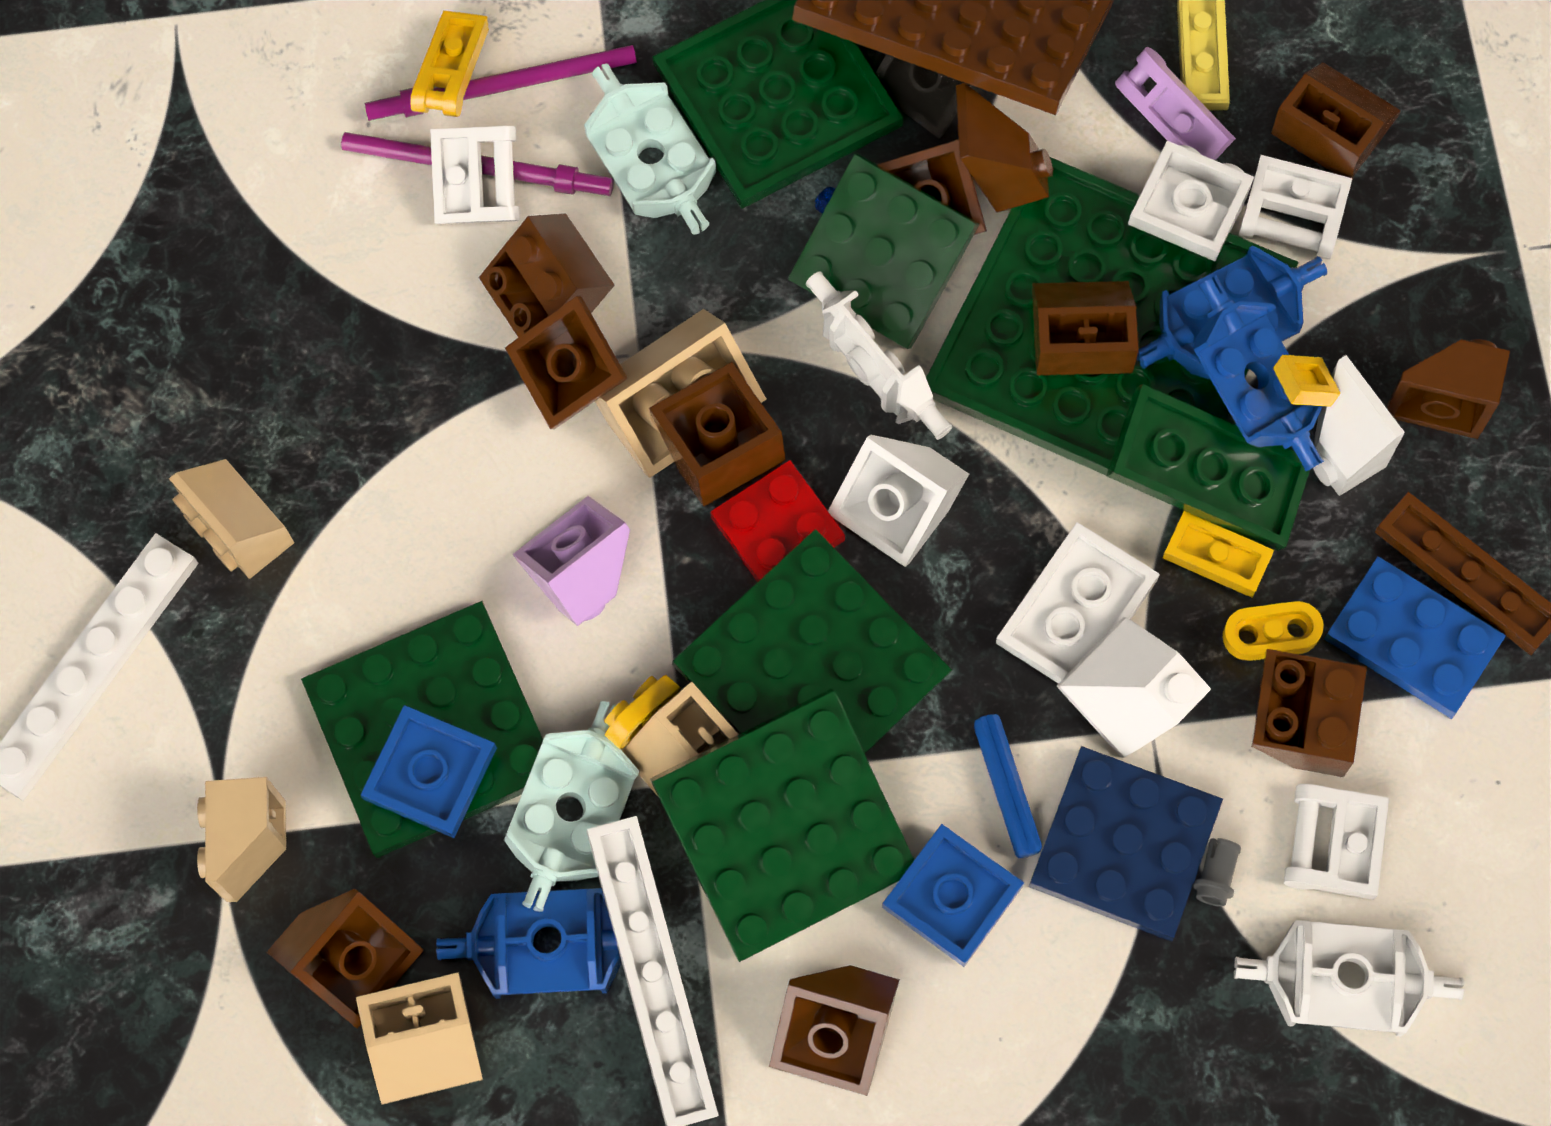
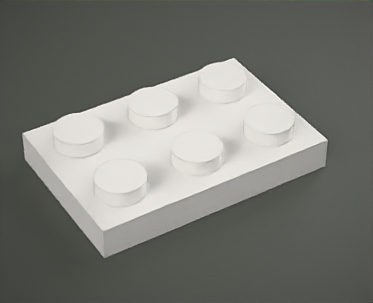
M1076 522L998 635L996 644L1059 684L1123 617L1132 619L1157 582L1160 574Z

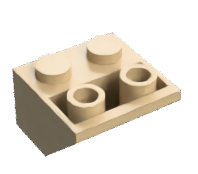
M226 459L180 471L169 478L179 493L172 500L182 511L187 522L201 538L204 536L213 547L214 553L231 572L239 567L250 579L294 544L286 527Z
M691 682L651 717L623 749V753L637 767L639 776L657 795L650 778L739 734L695 684Z
M267 777L205 781V797H199L198 822L201 828H205V847H199L197 855L198 872L200 877L205 878V882L226 902H237L286 850V800Z
M459 973L356 997L366 1048L382 1105L483 1080Z

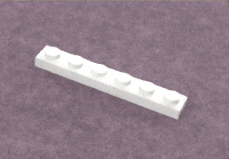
M154 534L0 741V786L20 800H25L199 564L193 556L160 535Z
M637 816L587 829L588 839L666 1126H686L717 1117L719 1115Z

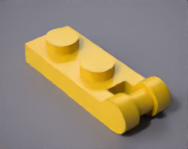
M443 10L412 89V111L428 113L429 109L442 110L444 116H460L463 97L489 30L487 16ZM434 87L445 88V92L434 91Z

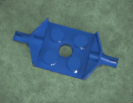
M1251 246L1248 249L1247 256L1170 295L1167 290L1163 291L1160 298L1159 315L1161 335H1159L1157 340L1138 349L1137 361H1140V366L1145 369L1147 366L1167 356L1169 361L1175 359L1191 374L1210 379L1193 349L1195 338L1209 319L1207 314L1213 311L1198 285L1215 275L1218 276L1217 278L1229 299H1233L1235 303L1247 301L1275 304L1277 308L1266 315L1281 341L1300 333L1304 323L1302 290L1304 285L1327 275L1325 263L1321 264L1322 259L1317 256L1297 268H1290L1259 248Z
M1215 275L1198 285L1213 311L1207 314L1209 319L1195 338L1193 350L1246 442L1256 447L1283 445L1284 449L1292 446L1306 472L1324 462L1309 437L1311 435L1309 430L1314 427L1323 406L1291 404L1273 369L1282 355H1289L1266 315L1277 308L1275 304L1247 301L1235 303L1233 299H1229L1217 278L1218 276ZM1245 368L1250 369L1257 376L1258 389L1251 387L1246 381Z
M602 888L550 891L543 907V912L533 910L540 891H537L530 909L522 904L527 892L491 894L480 910L472 932L466 933V938H437L436 946L439 948L436 949L438 960L457 958L473 960L495 999H501V995L591 990H601L602 993H607L622 964ZM545 927L557 929L562 937L559 947L550 953H541L533 946L535 934Z

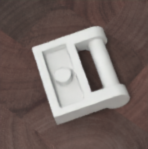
M493 126L430 129L435 223L520 221V208L515 206L512 155V142L516 141V127ZM494 142L496 207H484L481 143Z
M1261 155L1238 236L1252 239L1253 235L1314 250L1317 251L1316 256L1331 259L1352 178ZM1261 207L1325 224L1323 233L1259 217Z
M1298 784L1294 799L1299 804L1292 862L1291 867L1285 868L1284 885L1296 889H1315L1374 900L1378 896L1389 798L1319 785ZM1322 806L1334 808L1326 871L1311 869L1319 807Z

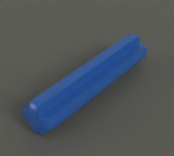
M997 714L980 717L975 720L974 730L1015 856L1017 858L1034 856L1041 852L1042 843L1001 719Z

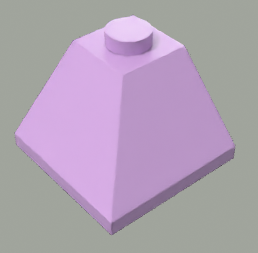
M587 496L513 553V556L556 608L574 624L579 626L582 622L598 616L605 608V604L616 596L630 529L623 520Z

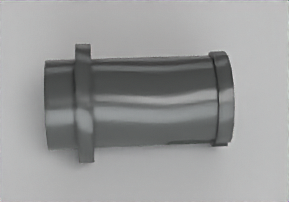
M1211 838L1208 843L1209 848L1201 879H1197L1194 882V888L1197 890L1196 898L1209 905L1225 906L1227 899L1234 896V889L1230 886L1238 855L1241 852V846L1230 840Z

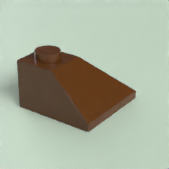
M966 83L956 85L960 159L996 213L1049 197L1048 177L1053 175V167L1046 149L1039 150L1031 135Z
M959 139L878 164L883 169L979 223L980 225L974 235L987 232L973 178L960 159Z
M582 296L574 297L505 347L550 430L556 429L628 379Z
M354 888L301 912L266 953L358 1029L361 1025L356 997L391 989L424 949Z
M852 965L790 979L769 1067L868 1096L900 979Z

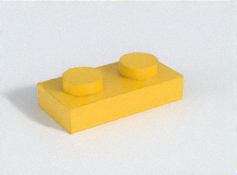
M1184 511L1164 552L1163 559L1253 598L1274 550Z

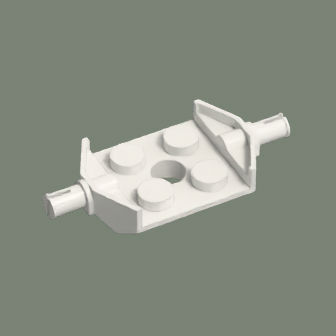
M821 271L813 274L807 280L806 286L811 289L822 303V315H824L823 337L830 340V347L833 351L842 352L845 355L850 368L859 380L867 386L870 385L881 398V408L885 412L895 413L897 415L895 423L897 424L912 419L916 423L921 420L937 440L948 434L952 429V425L948 423L935 407L936 403L933 401L932 392L921 366H916L903 376L905 371L898 358L890 350L883 352L873 340L875 336L869 324L862 316L856 315L852 310L851 301L858 296L857 291H843L841 293L835 290Z
M1296 920L1273 956H1268L1266 960L1236 957L1234 968H1236L1234 970V979L1262 980L1269 984L1288 1026H1294L1296 1023L1395 1032L1396 1036L1401 1037L1410 1028L1426 999L1443 997L1462 1000L1464 995V989H1460L1464 986L1463 978L1434 976V971L1428 970L1421 948L1408 930ZM1344 962L1358 964L1365 973L1364 985L1360 988L1352 989L1342 984L1338 977L1340 964Z

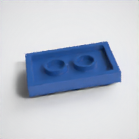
M1377 557L1326 634L1324 640L1452 719L1506 635L1387 561Z

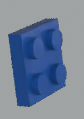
M404 705L363 788L361 797L365 801L455 838L497 747L494 742Z
M941 824L882 903V908L965 967L1023 888L1024 882Z

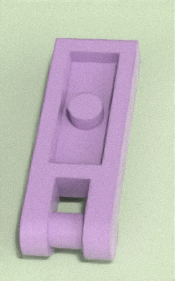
M1146 47L1136 58L1137 65L1130 72L1124 71L1115 81L1117 88L1167 141L1177 145L1190 146L1201 155L1216 160L1236 138L1166 66L1164 59L1156 51ZM1151 77L1157 84L1148 93L1143 84Z

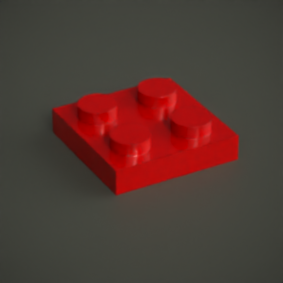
M791 460L711 511L712 520L757 582L815 529L834 548L845 541L844 532Z

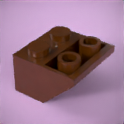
M1322 62L1303 75L1281 104L1271 134L1334 174L1353 178L1400 115L1401 110Z
M566 213L527 216L478 277L518 338L576 296H582L592 313L615 286Z
M1128 281L1033 283L1036 375L1133 373L1139 350L1136 305Z
M1267 649L1264 658L1251 747L1295 769L1344 777L1354 763L1367 667Z

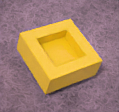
M1282 355L1273 367L1291 404L1331 407L1341 394L1322 357Z

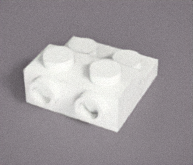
M1167 141L1130 215L1128 225L1216 261L1248 196L1254 177L1244 173L1242 169L1233 164H1222L1203 156L1190 146L1177 145Z

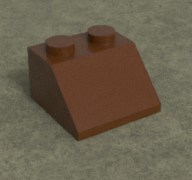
M1461 339L1404 371L1386 408L1395 420L1478 439L1500 403L1510 351L1497 348L1494 343L1487 340L1473 339L1466 341Z
M733 362L649 408L650 414L679 472L703 507L786 460L781 430Z

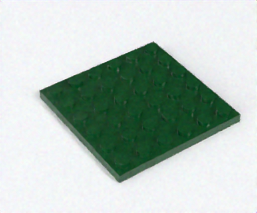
M1050 157L1053 175L1048 177L1049 197L1011 208L926 376V380L932 392L933 400L1103 475H1107L1136 387L1144 384L1225 421L1229 411L1211 379L1191 374L1175 359L1169 361L1167 356L1147 366L1145 369L1140 366V361L1136 359L1133 373L1036 375L1033 283L1128 281L1136 305L1139 349L1157 340L1159 335H1161L1159 315L1160 298L1163 291L1167 290L1170 295L1247 256L1248 249L1251 246L1259 248L1290 268H1297L1299 262L1231 233L1228 234L1216 261L1203 257L1128 225L1130 215L1140 197L1139 194ZM1245 368L1244 371L1245 378L1250 370L1248 368Z

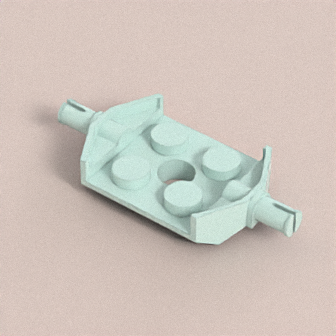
M602 64V71L598 66L592 72V76L605 94L584 124L585 133L635 215L651 218L675 213L677 217L682 215L692 234H699V227L703 232L709 226V222L697 206V200L707 191L716 173L715 160L708 158L670 99L665 82L623 85L619 83L609 64ZM647 148H657L664 153L663 158L654 164H646L638 157Z
M600 702L592 727H589L588 730L545 735L504 838V841L515 857L532 872L530 877L533 879L522 904L530 909L537 891H540L533 908L534 911L543 912L551 886H554L556 882L579 881L598 877L587 829L620 820L634 780L638 776L639 770L621 749L605 737L609 726L604 722V718L610 702ZM615 704L612 705V707H611L609 713H610V712L612 711V709L616 706ZM571 796L579 800L583 808L582 818L573 822L563 820L556 810V803L559 799Z

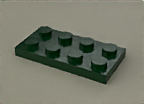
M1142 384L1134 390L1106 477L1279 551L1287 546L1310 470L1305 472L1295 451L1288 448L1284 449L1281 445L1256 447L1248 444L1238 426Z

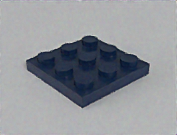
M1081 746L1029 887L1172 942L1223 798Z

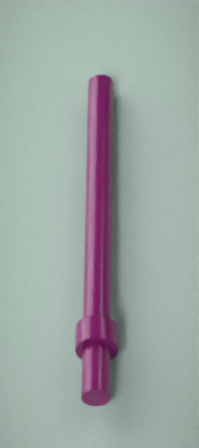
M630 45L472 79L469 81L463 100L592 73L598 66L602 71V64H609L611 68L637 63L634 47ZM436 87L434 91L445 92V88ZM413 88L400 90L399 96L364 103L368 121L403 113L406 118L424 113L414 112L411 109Z
M344 132L342 136L341 148L344 151L432 166L430 146ZM481 155L482 174L495 177L494 157ZM513 161L514 180L552 186L555 192L574 195L576 191L611 196L613 178L581 173L578 167L559 164L557 168Z

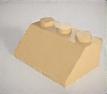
M702 309L621 363L620 365L628 379L595 401L610 428L649 478L674 462L650 414V407L733 362L759 401L762 403L766 400L726 323L705 309Z

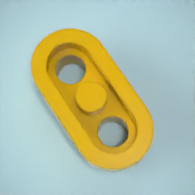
M1301 601L1243 608L1234 612L1227 620L1223 630V643L1231 655L1246 661L1264 659L1267 649L1303 654L1313 649L1323 633V619L1316 608ZM1291 624L1299 625L1303 629L1304 635L1301 637L1292 636L1288 632L1287 626ZM1250 631L1254 634L1256 641L1251 644L1244 643L1239 638V632Z
M667 675L662 676L659 680L654 676H650L633 695L635 699L629 704L626 700H622L604 720L609 726L605 737L619 749H623L651 717L681 691V687Z

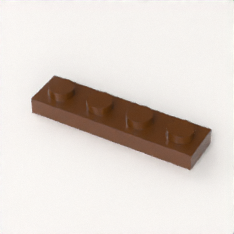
M1409 491L1377 527L1375 531L1377 535L1501 633L1505 634L1529 655H1532L1551 633V603Z

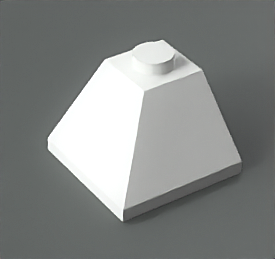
M1347 355L1338 360L1331 375L1341 394L1331 407L1323 406L1318 417L1314 446L1324 462L1313 469L1319 480L1326 486L1331 485L1339 496L1387 467L1405 433Z
M870 435L866 438L828 512L835 520L906 567L948 513L969 473L930 447Z
M1123 617L1057 685L1058 689L1122 758L1127 757L1177 725L1211 690L1176 650L1127 617Z

